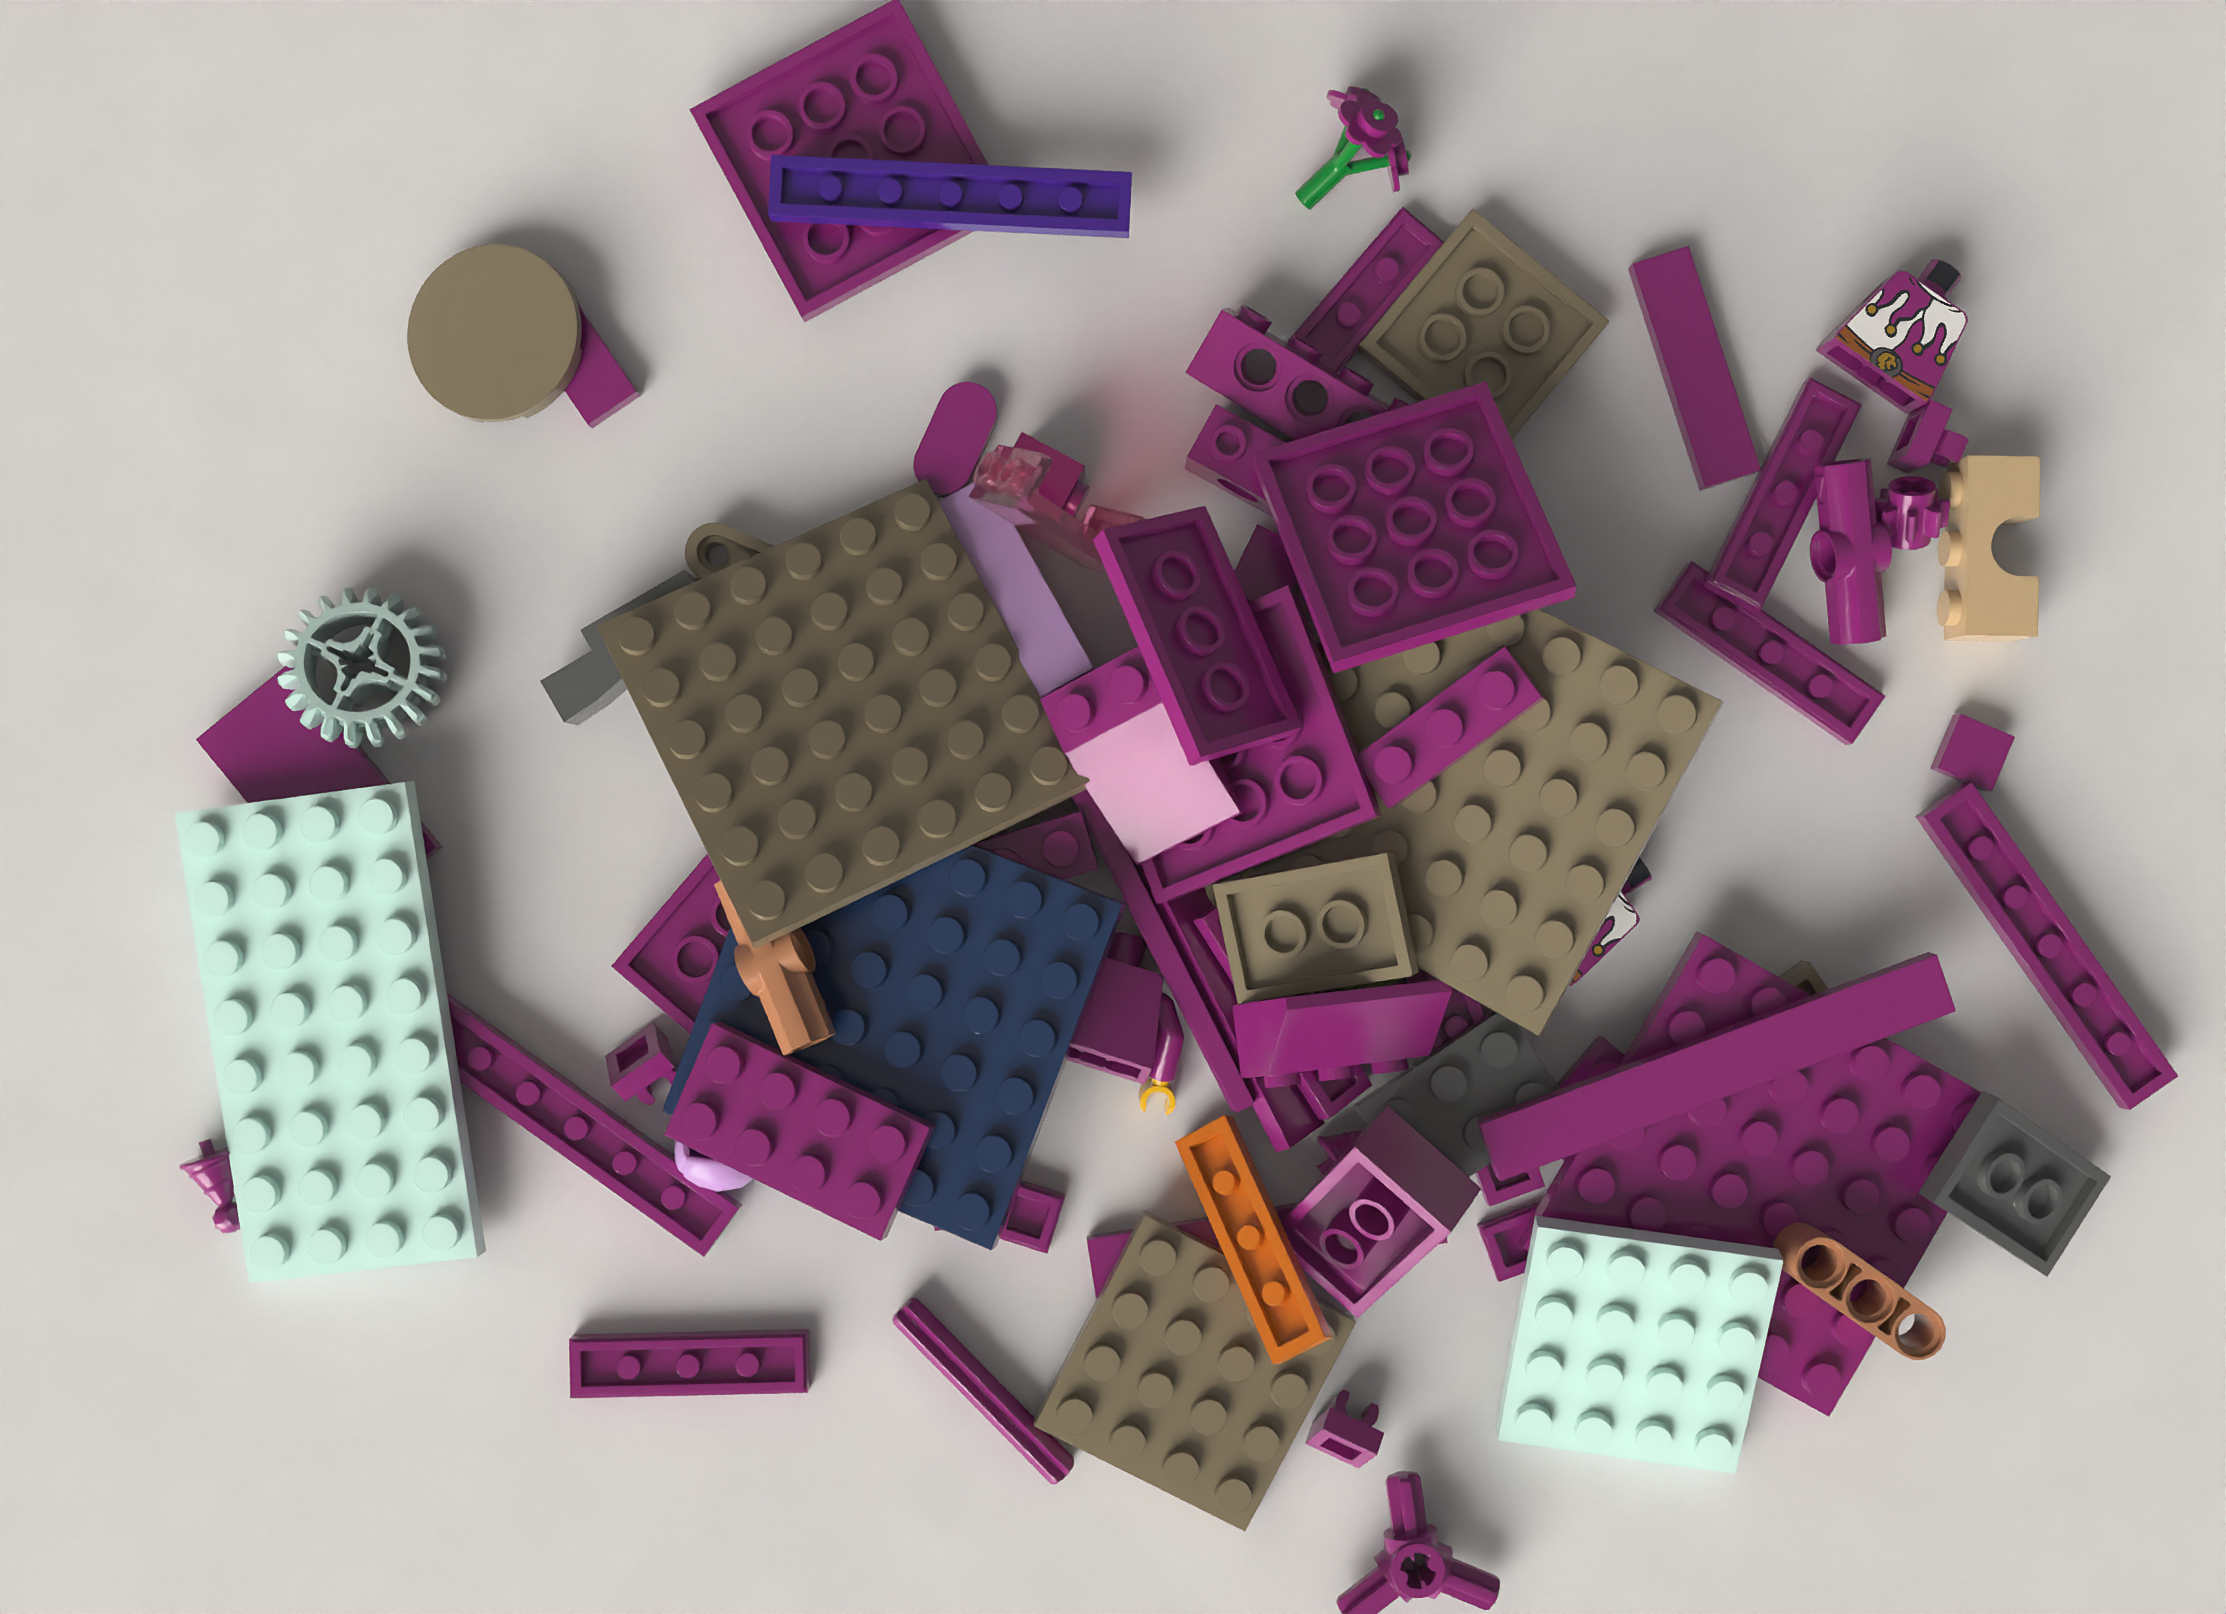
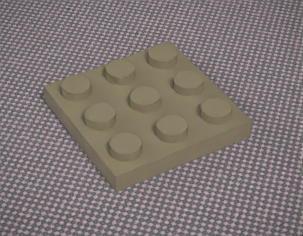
M1472 208L1360 343L1358 351L1419 402L1486 381L1511 439H1513L1610 321Z

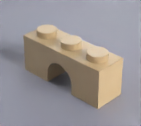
M1968 455L1961 458L1959 462L1950 463L1946 467V472L1942 474L1939 482L1938 497L1950 499L1948 527H1945V531L1942 532L1938 542V561L1942 567H1945L1944 590L1940 593L1937 602V619L1939 624L1944 626V640L2015 642L2038 637L2039 576H2016L2004 571L1993 557L1991 543L1994 532L1999 525H2017L2040 517L2041 456Z

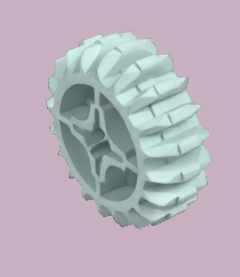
M368 587L364 593L362 603H358L351 588H343L341 592L342 605L335 606L326 595L320 596L318 603L324 611L322 614L315 618L306 609L300 610L298 613V617L307 626L303 633L296 629L285 630L284 637L294 646H297L296 650L278 652L277 660L282 665L295 669L278 676V684L284 689H296L285 700L286 705L292 711L305 709L300 722L307 729L315 728L323 723L321 737L326 741L333 742L344 729L345 744L350 748H357L361 743L363 732L367 731L371 744L374 747H381L384 745L385 740L383 729L389 727L393 734L401 740L407 736V731L401 724L403 719L410 716L416 724L423 725L426 722L427 718L417 708L421 701L432 706L439 704L440 697L433 690L427 688V684L439 685L446 682L447 675L445 672L430 666L446 659V653L441 646L429 645L439 634L432 624L419 626L424 614L417 606L402 612L404 600L400 595L393 593L381 605L379 591L374 587ZM372 625L371 628L364 627L358 638L351 642L339 643L331 640L338 633L350 627ZM392 631L405 638L408 644L411 662L408 677L399 674L394 667L387 664L388 653L391 649V645L387 641ZM318 658L337 669L338 677L333 688L337 695L332 705L324 702L317 687L316 666ZM342 659L350 663L358 662L365 664L369 659L382 675L373 671L371 674L361 671L356 675ZM384 691L396 695L388 703L376 709L352 712L354 706L361 708L365 699L374 692Z

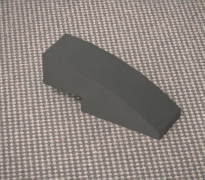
M683 570L580 630L592 651L540 680L564 723L580 725L610 705L627 690L597 625L698 581L695 576Z

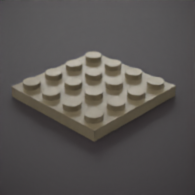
M1143 1210L1034 1417V1427L1246 1531L1353 1330L1356 1321L1352 1315L1315 1297L1333 1338L1281 1364H1272L1223 1250Z

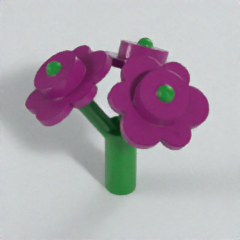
M1349 86L1346 93L1329 90L1326 98L1331 101L1330 105L1338 109L1339 119L1345 127L1333 156L1295 192L1299 201L1311 210L1346 176L1384 167L1388 169L1393 193L1399 192L1400 183L1398 176L1409 174L1408 161L1411 159V153L1405 150L1402 134L1395 127L1398 124L1396 111L1388 104L1382 103L1381 99L1367 88ZM1362 146L1368 154L1373 156L1351 161Z

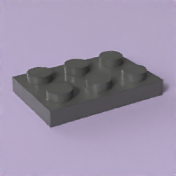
M1493 1011L1431 1052L1430 1056L1424 1057L1409 1067L1408 1070L1403 1071L1355 1103L1354 1107L1368 1126L1388 1105L1454 1165L1470 1177L1491 1163L1476 1120L1561 1088L1517 1023Z
M1983 1090L1918 1194L2029 1267L2048 1277L2111 1176L2009 1104Z

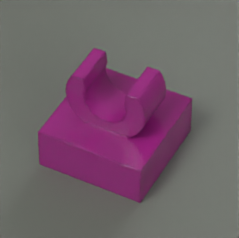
M1929 400L1927 404L1910 412L1887 461V465L1908 474L1928 465L1930 462L1945 468L1949 466L1951 460L1959 462L1969 439L1961 434L1945 429L1953 409L1934 400Z
M654 1022L605 1055L611 1087L625 1102L637 1094L640 1101L647 1105H652L656 1102L650 1084L660 1077H664L672 1085L678 1069L673 1061L667 1036Z
M1343 1389L1331 1400L1329 1408L1312 1422L1305 1444L1359 1469L1378 1455L1384 1432L1372 1427L1379 1415L1378 1405L1372 1402L1364 1408L1360 1420H1356L1348 1415L1346 1403L1350 1392Z

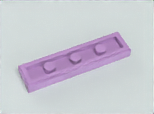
M987 476L938 501L1018 647L1020 661L1040 698L1095 670Z

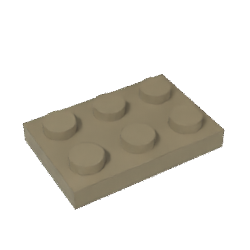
M1393 850L1222 881L1213 885L1238 1004L1409 977L1419 972Z

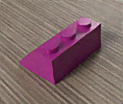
M1440 980L1284 997L1232 1005L1241 1078L1263 1076L1265 1088L1301 1084L1300 1072L1318 1070L1319 1081L1355 1077L1354 1065L1371 1063L1372 1074L1408 1070L1407 1058L1430 1056L1452 994V987Z

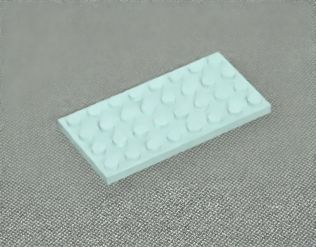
M415 781L175 813L228 1151L230 1152V1166L249 1283L479 1257L486 1251Z

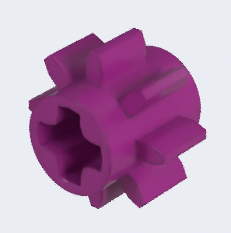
M1917 476L1899 477L1888 484V489L1882 488L1880 490V498L1875 499L1876 521L1881 522L1886 528L1893 548L1902 550L1924 548L1930 544L1931 538H1939L1940 528L1948 527L1950 499L1938 498L1939 489L1936 488L1933 481Z

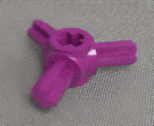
M1397 1471L1388 1475L1385 1484L1391 1528H1388L1383 1533L1384 1549L1374 1556L1378 1566L1338 1596L1336 1603L1341 1613L1378 1614L1399 1596L1408 1603L1413 1598L1429 1597L1435 1599L1440 1592L1480 1609L1489 1610L1498 1598L1500 1579L1494 1574L1453 1558L1452 1547L1438 1541L1437 1528L1432 1524H1428L1426 1520L1421 1477L1417 1472ZM1414 1553L1423 1554L1425 1562L1421 1566H1418L1414 1561ZM1409 1556L1414 1561V1569L1405 1568L1403 1561L1406 1557Z

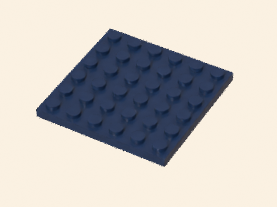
M972 844L800 927L812 948L816 968L812 975L824 1000L836 1034L818 1044L789 1055L936 1125L899 1212L986 1249L993 1250L997 1247L1125 908V903ZM731 926L662 1112L673 1115L712 1023L722 1022L781 1050L760 997L753 995L748 990L738 972L734 957V949L738 946V942Z

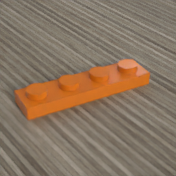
M1223 1115L1175 1141L1272 1364H1281L1333 1338L1234 1118Z

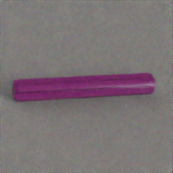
M913 1297L907 1300L896 1311L892 1319L893 1324L1050 1484L1055 1485L1070 1473L1074 1467L1073 1456L1052 1435L1034 1427V1416L917 1298Z

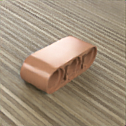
M1808 1223L1791 1224L1778 1234L1773 1248L1779 1249L1784 1260L1782 1265L1783 1271L1831 1306L1909 1359L1925 1360L1934 1356L1941 1349L1946 1337V1327L1942 1317L1931 1307L1839 1242ZM1819 1245V1255L1812 1265L1802 1268L1801 1259L1804 1252L1812 1246ZM1867 1279V1288L1864 1294L1859 1299L1850 1301V1293L1853 1287L1858 1282ZM1914 1314L1912 1327L1906 1333L1899 1335L1901 1322L1907 1316Z

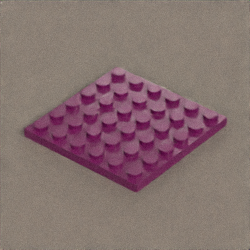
M1696 931L1618 1067L1811 995L1710 937ZM1883 1038L1566 1157L1518 1242L1529 1251L1535 1216L1773 1248L1775 1239L1786 1226L1794 1223H1808L1839 1242L1904 1288L1947 1215L1946 1211L1918 1194L1981 1092L1891 1040ZM1819 1245L1812 1246L1804 1252L1801 1259L1802 1268L1808 1267L1816 1261L1819 1255ZM1782 1269L1758 1378L1830 1417L1876 1336L1814 1294ZM1867 1279L1858 1282L1853 1287L1850 1293V1301H1855L1864 1294L1867 1288Z

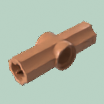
M721 880L714 884L738 942V946L734 949L738 972L748 990L753 995L760 997L782 1054H792L835 1035L833 1023L812 975L816 968L815 957L802 929L798 928L754 949Z

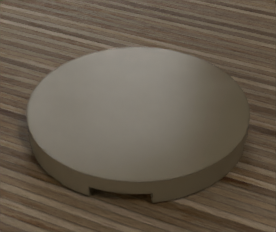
M486 244L466 249L453 255L438 266L421 286L414 300L407 328V343L411 364L426 391L441 405L462 417L481 423L503 422L523 416L529 418L552 404L564 392L577 371L583 350L580 348L581 317L578 308L580 303L565 277L551 264L529 250L507 244Z

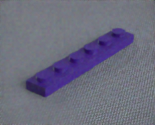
M771 155L768 215L771 221L1129 238L1132 172Z

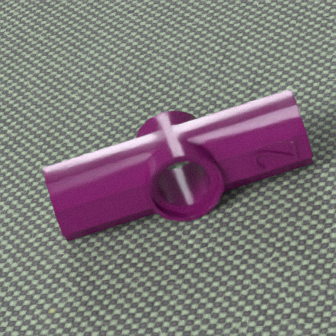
M1871 458L1821 463L1814 466L1820 530L1816 531L1811 538L1810 560L1815 575L1820 581L1825 583L1830 643L1846 645L1880 641L1881 638L1887 636L1881 573L1885 572L1890 566L1892 545L1886 528L1881 522L1876 521Z

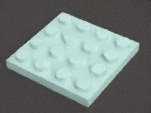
M1535 1216L1496 1422L1498 1441L1736 1474L1784 1261L1779 1249Z

